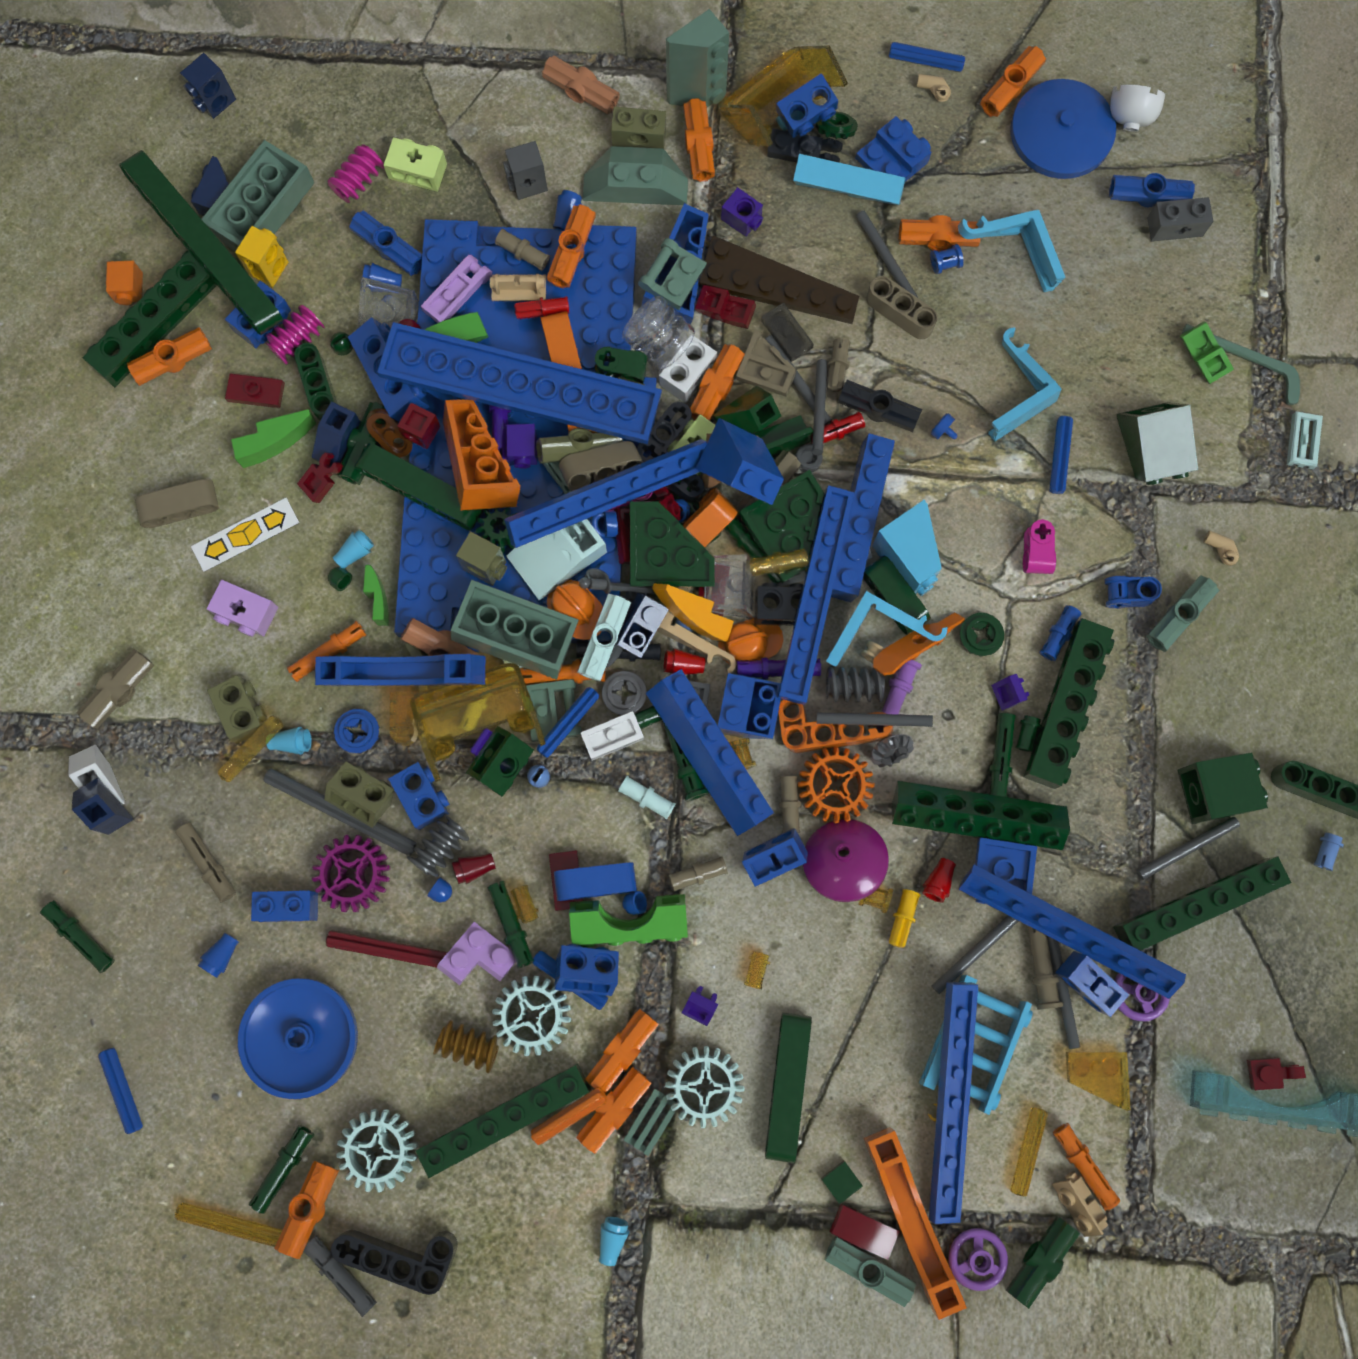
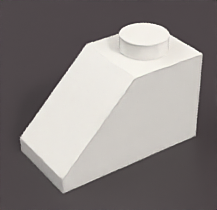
M96 744L69 756L68 775L78 789L99 778L122 805L125 804L113 770Z

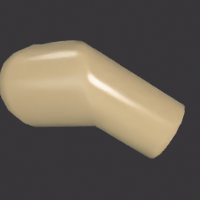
M919 74L918 88L929 89L935 99L940 102H945L950 98L951 90L944 78Z
M1209 530L1204 543L1217 549L1220 559L1225 565L1232 566L1236 564L1239 559V553L1235 542L1230 538Z

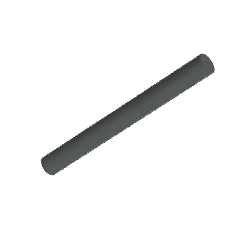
M865 211L859 212L856 218L896 283L918 298Z
M772 335L766 337L765 340L771 346H774L780 352V355L794 367ZM796 370L792 383L814 412L815 395ZM826 410L824 426L828 425L832 420Z
M819 359L816 366L812 453L814 455L823 454L827 361L825 359Z
M817 712V724L933 727V715Z
M1235 817L1226 820L1136 870L1141 880L1148 878L1240 827V823Z
M1008 915L931 985L938 994L946 989L947 982L955 981L1019 921Z
M1047 936L1053 974L1057 975L1055 972L1063 964L1059 941ZM1059 977L1057 988L1059 1000L1063 1002L1064 1006L1060 1008L1069 1049L1080 1048L1068 984Z

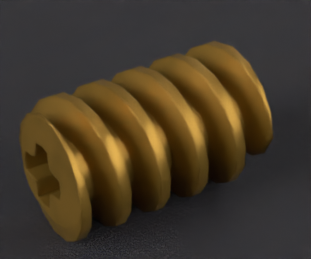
M450 1020L442 1028L433 1054H437L441 1049V1056L446 1059L453 1052V1061L456 1063L464 1056L465 1066H469L475 1060L476 1070H480L486 1063V1073L489 1074L495 1063L499 1046L497 1045L496 1035L487 1042L486 1032L483 1031L478 1038H475V1028L472 1027L467 1034H464V1024H460L455 1031L453 1030V1020Z

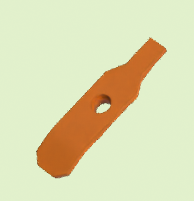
M954 612L938 623L923 625V628L937 636L942 632V628L947 627L948 634L957 625L964 622L965 618ZM913 631L883 649L873 659V668L884 676L894 674L911 659L915 660L919 654L934 645H940L944 638L940 641H932Z

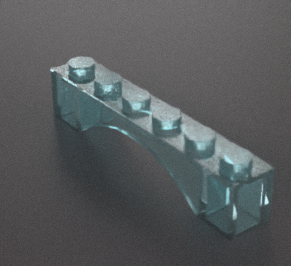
M1192 1070L1190 1106L1199 1108L1201 1115L1218 1117V1112L1229 1113L1230 1119L1248 1121V1116L1259 1117L1258 1123L1277 1125V1120L1288 1121V1127L1307 1130V1124L1317 1125V1131L1336 1134L1338 1128L1347 1130L1348 1136L1358 1137V1094L1337 1091L1328 1098L1311 1105L1278 1107L1256 1098L1245 1090L1232 1076Z

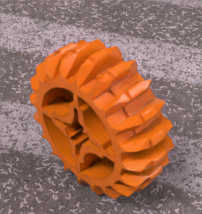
M838 747L833 748L831 756L827 748L822 749V759L817 753L812 754L815 764L805 761L804 766L809 772L802 770L799 772V776L806 779V781L797 783V787L806 788V791L799 794V798L809 797L810 800L804 805L805 809L814 805L816 809L812 812V816L816 817L822 811L824 812L822 816V821L824 822L828 820L830 814L833 815V823L839 822L841 814L843 819L848 822L850 821L849 812L855 817L860 815L857 806L864 810L867 809L868 804L862 800L863 798H873L872 793L865 791L875 786L873 782L865 781V779L872 777L873 773L872 771L865 773L862 771L868 763L864 761L858 765L856 763L860 757L858 753L852 759L848 758L850 750L847 748L843 751L842 756L839 755ZM839 763L845 765L850 770L843 774H838L832 768H828L826 764ZM819 769L825 781V786L816 794L813 787V778ZM856 776L858 793L853 801L850 798L847 784ZM835 778V781L837 779L841 781L843 778H847L839 787L840 792H837L836 788L835 791L831 789L825 793L832 784L831 779ZM829 796H834L840 802H843L845 807H831L824 804L822 800Z

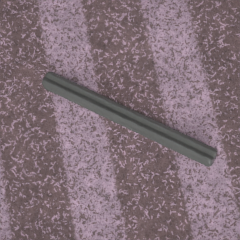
M269 769L264 776L263 781L368 836L408 856H411L414 852V848L417 845L415 841L379 823H376L373 828L325 801L323 794L276 770Z

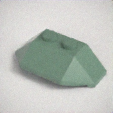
M611 146L584 174L583 201L661 205L687 204L688 178L662 148Z

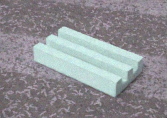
M1297 411L1292 414L1286 465L1292 466L1296 464L1297 467L1301 468L1308 466V469H1315L1317 467L1323 416ZM1301 419H1302V428H1301L1299 455H1298V457H1297L1298 441H1299V432H1300V423H1301ZM1313 421L1309 459H1306L1309 423Z

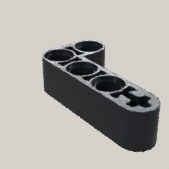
M348 1230L334 1240L331 1253L339 1263L422 1294L431 1295L439 1291L445 1283L457 1251L458 1243L454 1234L447 1231L439 1232L431 1239L423 1256L359 1231ZM347 1240L350 1241L349 1247L352 1248L349 1253L345 1251L346 1245L343 1244ZM437 1241H444L448 1244V1254L442 1255L437 1252L435 1247ZM362 1246H365V1248H364L363 1251L361 1252L359 1249H360ZM370 1250H377L381 1253L382 1263L376 1264L370 1260ZM399 1260L408 1262L410 1273L402 1274L399 1272L397 1262ZM426 1271H434L438 1275L439 1281L437 1284H429L426 1281Z

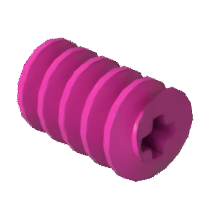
M364 144L356 146L354 149L355 154H350L347 158L348 162H343L341 169H337L334 172L335 178L330 177L327 181L332 191L346 203H350L349 197L358 200L359 196L355 191L356 189L361 192L366 190L362 184L363 181L367 184L372 183L368 176L369 173L375 177L379 175L375 166L384 169V163L380 157Z
M304 305L298 306L301 315L295 312L290 313L293 322L287 319L282 321L285 330L279 326L274 328L277 337L271 333L266 335L269 344L266 343L267 346L286 365L288 364L286 354L295 358L294 347L297 348L301 345L302 340L312 343L310 333L319 337L318 326L325 329L320 320Z

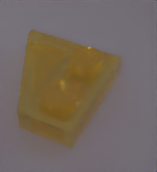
M1066 1052L1068 1083L1123 1110L1131 1111L1127 1052Z

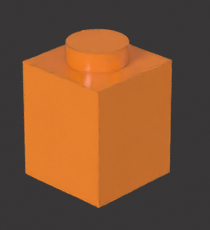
M134 261L107 262L106 292L115 303L121 305H131L133 302H138L142 298L143 272Z

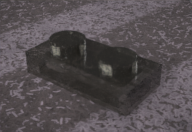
M784 303L761 317V322L791 362L813 349L814 343Z

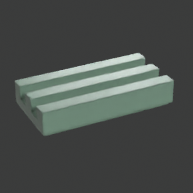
M655 1088L626 1134L624 1141L649 1156L676 1110L672 1111L670 1107L647 1147L642 1143L665 1105L668 1103L672 1106L676 1101L673 1099L667 1100L666 1095ZM656 1097L660 1098L661 1102L637 1140L634 1139V1133Z

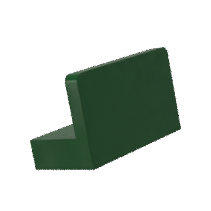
M799 415L753 435H758L759 438L763 439L773 458L780 455L783 450L788 452L810 443L813 429L812 427L807 428L802 416Z

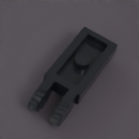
M772 128L767 156L797 163L799 154L839 163L840 158L826 152L820 154V152H841L843 143L837 139H823L811 135L800 136L798 134L793 138L789 131Z

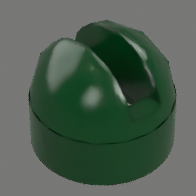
M345 332L334 333L330 341L333 351L341 356L349 354L353 349L348 339L349 335Z
M334 567L327 575L329 584L337 591H343L352 581V574L341 567Z

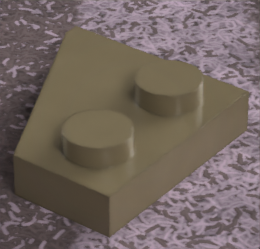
M755 330L736 378L747 384L757 385L762 389L787 397L796 375V369L788 360H785L780 355V352L774 346H771L762 337L758 330Z

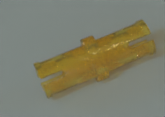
M804 548L785 553L778 551L767 557L749 560L753 577L775 572L782 574L785 570L808 566V556Z

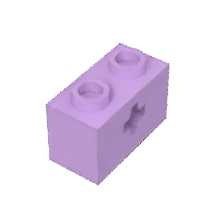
M222 579L207 607V610L214 615L213 620L225 626H229L230 622L238 625V631L251 637L255 633L263 637L265 636L278 609V606L271 600ZM239 608L246 609L244 613H237Z

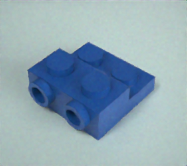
M895 116L877 131L876 137L856 153L855 159L865 169L905 177L906 182L928 164L931 156V146L925 138L921 137L918 139L912 133V125L906 119L901 121Z
M978 838L975 865L1032 894L1037 846ZM976 899V903L986 904Z

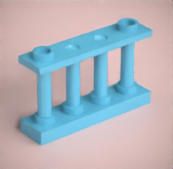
M961 975L959 982H972L976 984L977 979L968 975ZM978 991V1004L1013 1019L1007 1035L978 1022L975 1024L976 1035L1003 1046L997 1062L973 1053L972 1065L992 1075L986 1090L971 1084L970 1097L981 1101L978 1110L990 1115L991 1110L995 1111L1001 1098V1094L998 1091L1023 1027H1028L1033 1012L1030 1011L1032 1004L1027 1001H1020L1018 1008ZM943 1023L919 1081V1084L935 1090L936 1085L939 1086Z

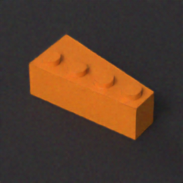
M468 399L445 400L443 426L460 509L475 510L517 507L521 486L517 479L513 478L507 460L502 458L498 450V444L495 438L490 436L487 430L488 426L475 402Z

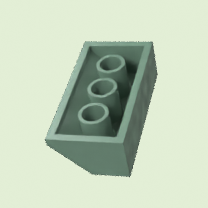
M710 9L666 38L667 102L671 105L684 106V103H687L690 99L699 98L701 101H706L708 108L712 104H718L726 95L729 31Z
M264 140L202 220L216 237L235 252L251 226L260 230L265 228L275 234L315 182L306 165Z
M471 580L451 628V640L557 680L578 624V619Z

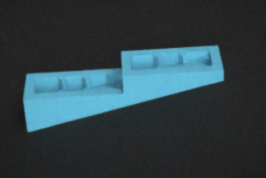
M799 154L793 179L797 185L844 193L851 197L900 205L906 180L905 177Z

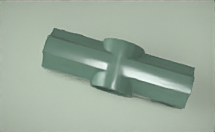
M1200 575L1148 633L1146 637L1149 643L1156 649L1166 652L1220 591L1217 588V584L1210 578ZM1178 608L1185 610L1187 619L1179 615Z
M837 1236L831 1241L824 1257L825 1261L859 1280L865 1287L876 1290L903 1307L910 1302L916 1287L915 1281L882 1263L875 1256L863 1252ZM869 1264L877 1266V1273L872 1278L863 1276V1269Z

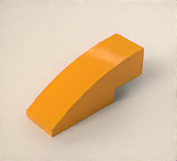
M654 583L652 589L660 601L684 625L711 640L728 642L734 621L711 613L713 601L668 584Z

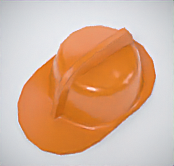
M568 580L561 586L558 585L547 597V607L549 609L578 619L573 635L574 638L580 640L591 639L603 606L587 588H581L578 581Z
M754 618L733 624L728 642L719 641L718 648L733 655L736 662L737 660L755 661L761 660V658L769 659L775 656L782 648L783 632L778 625H754Z

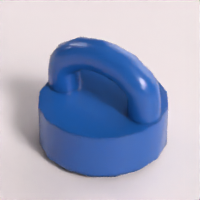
M946 413L931 430V435L938 440L943 433H946L950 438L957 439V433L949 427L955 418Z
M614 509L592 517L591 525L601 538L616 537L618 534V522ZM599 518H603L604 531H600L598 528Z

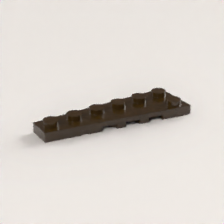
M716 236L711 237L705 259L707 264L699 281L700 288L703 285L728 290L729 294L853 324L859 295Z

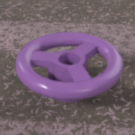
M1120 973L1117 974L1114 981L1128 994H1132L1141 1004L1143 1013L1133 1011L1123 1002L1118 1009L1125 1016L1132 1020L1144 1022L1156 1019L1166 1010L1170 999L1161 995L1159 1004L1153 1009L1151 1004L1157 1000L1158 993L1139 983L1135 985L1124 984L1126 976ZM1142 987L1146 989L1145 997H1142L1140 995V989Z
M982 1228L968 1229L954 1239L949 1250V1267L955 1279L968 1289L975 1291L991 1289L1003 1279L1008 1266L1006 1248L1000 1238L991 1231ZM973 1238V1251L966 1261L958 1265L957 1256L960 1247L964 1242ZM983 1238L995 1246L999 1256L998 1266L994 1264L991 1254L983 1249ZM978 1256H983L984 1258L981 1265H975V1259ZM972 1270L980 1276H985L989 1273H992L993 1276L984 1281H973L964 1274Z

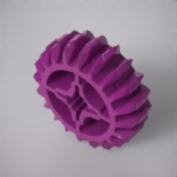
M344 835L343 845L339 839L335 838L333 839L334 849L329 845H325L323 849L327 855L318 854L316 856L318 860L322 861L321 866L313 865L312 869L320 871V875L312 877V881L321 882V885L315 888V892L322 893L326 891L321 900L322 902L331 900L330 908L336 909L340 905L341 912H347L351 905L353 912H359L360 903L364 909L370 908L369 898L374 902L380 900L375 894L376 891L386 892L387 889L380 886L381 881L390 882V877L383 876V872L391 870V867L389 865H381L388 857L386 854L377 856L382 848L379 845L371 848L373 840L367 838L362 844V836L356 835L352 843L351 837ZM352 850H359L365 854L361 859L357 858L353 862H348L340 856ZM371 861L373 876L368 885L364 873L369 867L368 863ZM333 863L338 869V876L333 881L334 885H332L330 878ZM346 867L357 870L354 873L357 874L355 878L358 881L346 878V875H349L346 874L348 870ZM350 885H354L362 891L361 894L354 897H344L338 892Z

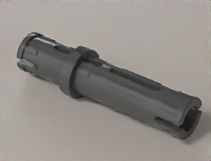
M317 1235L305 1246L303 1252L320 1269L318 1271L320 1275H325L335 1285L340 1293L354 1306L361 1317L377 1303L353 1275L347 1271L343 1264L334 1259L331 1251Z

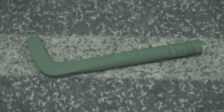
M1186 324L1183 328L1182 334L1192 329L1194 326ZM1214 335L1219 346H1222L1224 351L1283 375L1286 380V404L1294 405L1298 403L1300 379L1297 370L1292 365Z

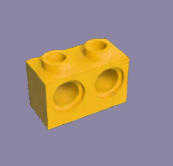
M251 226L235 253L250 277L258 281L261 280L273 288L289 262L283 253L284 249L278 244L275 234L265 228L260 230Z

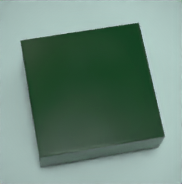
M844 1160L821 1178L839 1204L863 1187Z

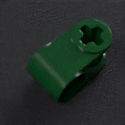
M603 347L595 354V373L643 385L648 356L640 351ZM605 361L610 362L609 366H604Z

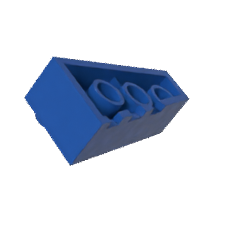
M684 203L669 237L678 246L701 260L709 214ZM670 255L655 280L656 284L660 286L663 284L677 261L676 258ZM698 280L680 310L675 309L647 291L643 296L641 309L690 329L695 310Z

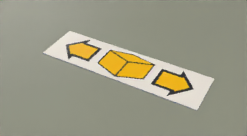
M284 498L192 545L191 548L203 572L298 524L299 521L287 498Z

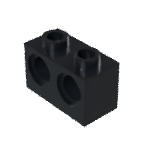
M767 582L762 583V586H758L754 592V625L794 626L798 609L791 605V600H800L803 584L794 583L790 584L789 587H778L777 583ZM772 598L776 602V608H767L763 603V599Z

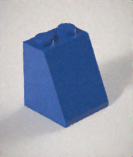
M718 419L696 470L772 505L784 478L763 439L723 419Z

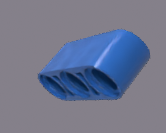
M633 862L554 872L557 901L637 891Z

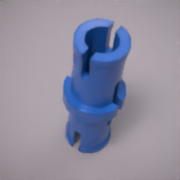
M1070 605L1064 607L1059 620L1049 630L1050 635L1039 652L1041 656L1050 661H1056L1061 648L1072 636L1071 631L1082 614L1080 610Z

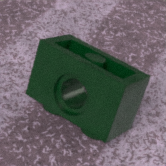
M497 726L466 773L503 797L512 786L522 767L527 764L534 749L512 733Z

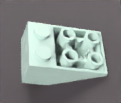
M585 519L523 546L514 548L506 557L537 599L541 600L555 590L558 585L561 586L606 554L607 549L603 539L590 522Z

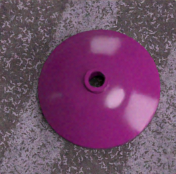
M840 819L838 823H833V821L826 823L810 836L805 845L808 852L807 863L803 864L806 878L815 891L830 900L854 902L864 899L880 887L887 875L889 856L886 844L875 829L861 821L850 819V821L846 822L844 819ZM842 850L849 851L846 857L840 856L839 853Z

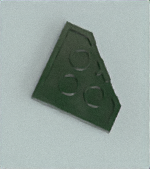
M810 470L781 486L772 505L759 499L739 512L740 517L782 584L806 570L809 563L819 510L824 496L822 488Z
M630 501V586H653L656 583L668 584L670 586L715 587V557L660 501Z

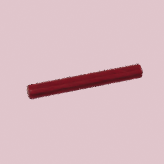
M335 930L329 931L326 937V946L436 968L438 963L448 953Z

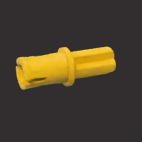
M902 890L897 913H893L895 921L889 938V944L892 946L904 948L906 945L911 924L916 921L914 914L921 896L915 891Z

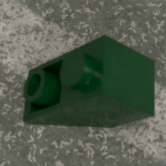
M756 385L713 416L716 422L720 418L749 433L763 430L779 419L781 413L772 394Z

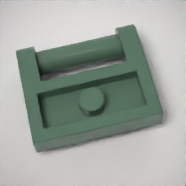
M665 238L661 244L662 249L647 274L640 278L638 285L658 299L680 310L707 263L678 246L674 240ZM671 255L677 261L660 286L655 283V280Z
M574 680L525 686L532 742L542 741L558 722L555 692L563 691L565 713L575 702L574 690L576 689ZM577 723L565 738L581 736V726H578Z

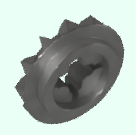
M616 672L603 685L602 698L604 704L611 712L619 715H625L632 711L635 713L644 705L647 696L646 686L643 680L633 672ZM624 682H627L628 692H633L636 695L628 696L624 705L622 704L621 696L612 692L622 691Z
M905 734L888 736L876 744L870 753V758L873 764L878 765L879 768L886 765L891 767L893 764L900 763L902 759L909 757V753L914 750V742L910 736Z

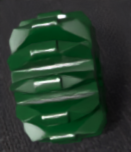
M510 507L504 508L502 512L500 508H494V513L492 514L488 509H485L486 519H477V523L481 527L475 530L476 534L500 547L503 554L507 545L513 550L515 547L511 545L504 519L518 513L511 514ZM501 525L504 526L505 530L503 532L499 530L500 533L495 532L494 529L496 527L500 529Z

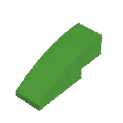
M307 409L256 422L258 433L231 439L236 461L243 468H246L280 454L299 441L316 425L314 416Z

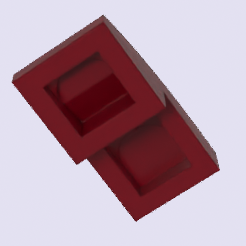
M703 285L695 306V310L703 315L745 329L749 328L756 309L754 300L731 296L728 290Z
M841 1204L829 1232L888 1260L900 1231L869 1217L865 1213Z

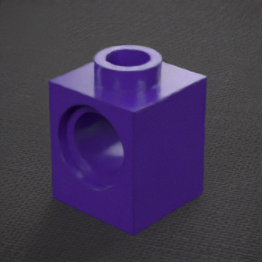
M737 187L722 206L721 220L747 237L751 230L756 231L763 221V204ZM740 212H747V213H749V215H747V216H742V215H740L739 213H740Z
M535 424L507 425V458L510 466L514 465L516 468L525 469L531 467V465H537V432Z

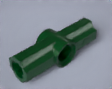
M377 402L369 403L359 427H355L352 430L347 442L348 451L342 461V470L337 473L340 478L354 485H360L365 476L354 466L367 444L372 443L382 448L366 427V418L372 410L378 408L385 409L384 405ZM379 418L375 422L378 424H383L385 420Z
M1056 1216L1040 1241L1034 1242L1029 1247L1022 1261L1023 1266L1006 1291L1029 1309L1045 1284L1052 1282L1058 1276L1063 1267V1258L1080 1233L1063 1219Z

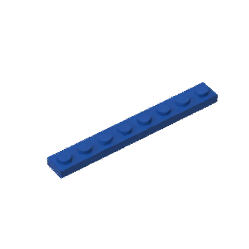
M700 439L505 518L511 545L518 548L699 473L700 471L696 470V467L707 442Z
M830 485L825 490L777 698L802 705L807 703L855 492Z
M976 865L971 867L961 881L959 890L1087 955L1089 958L1168 999L1185 983L1186 974Z
M972 982L946 983L929 1221L934 1224L961 1223L978 984Z

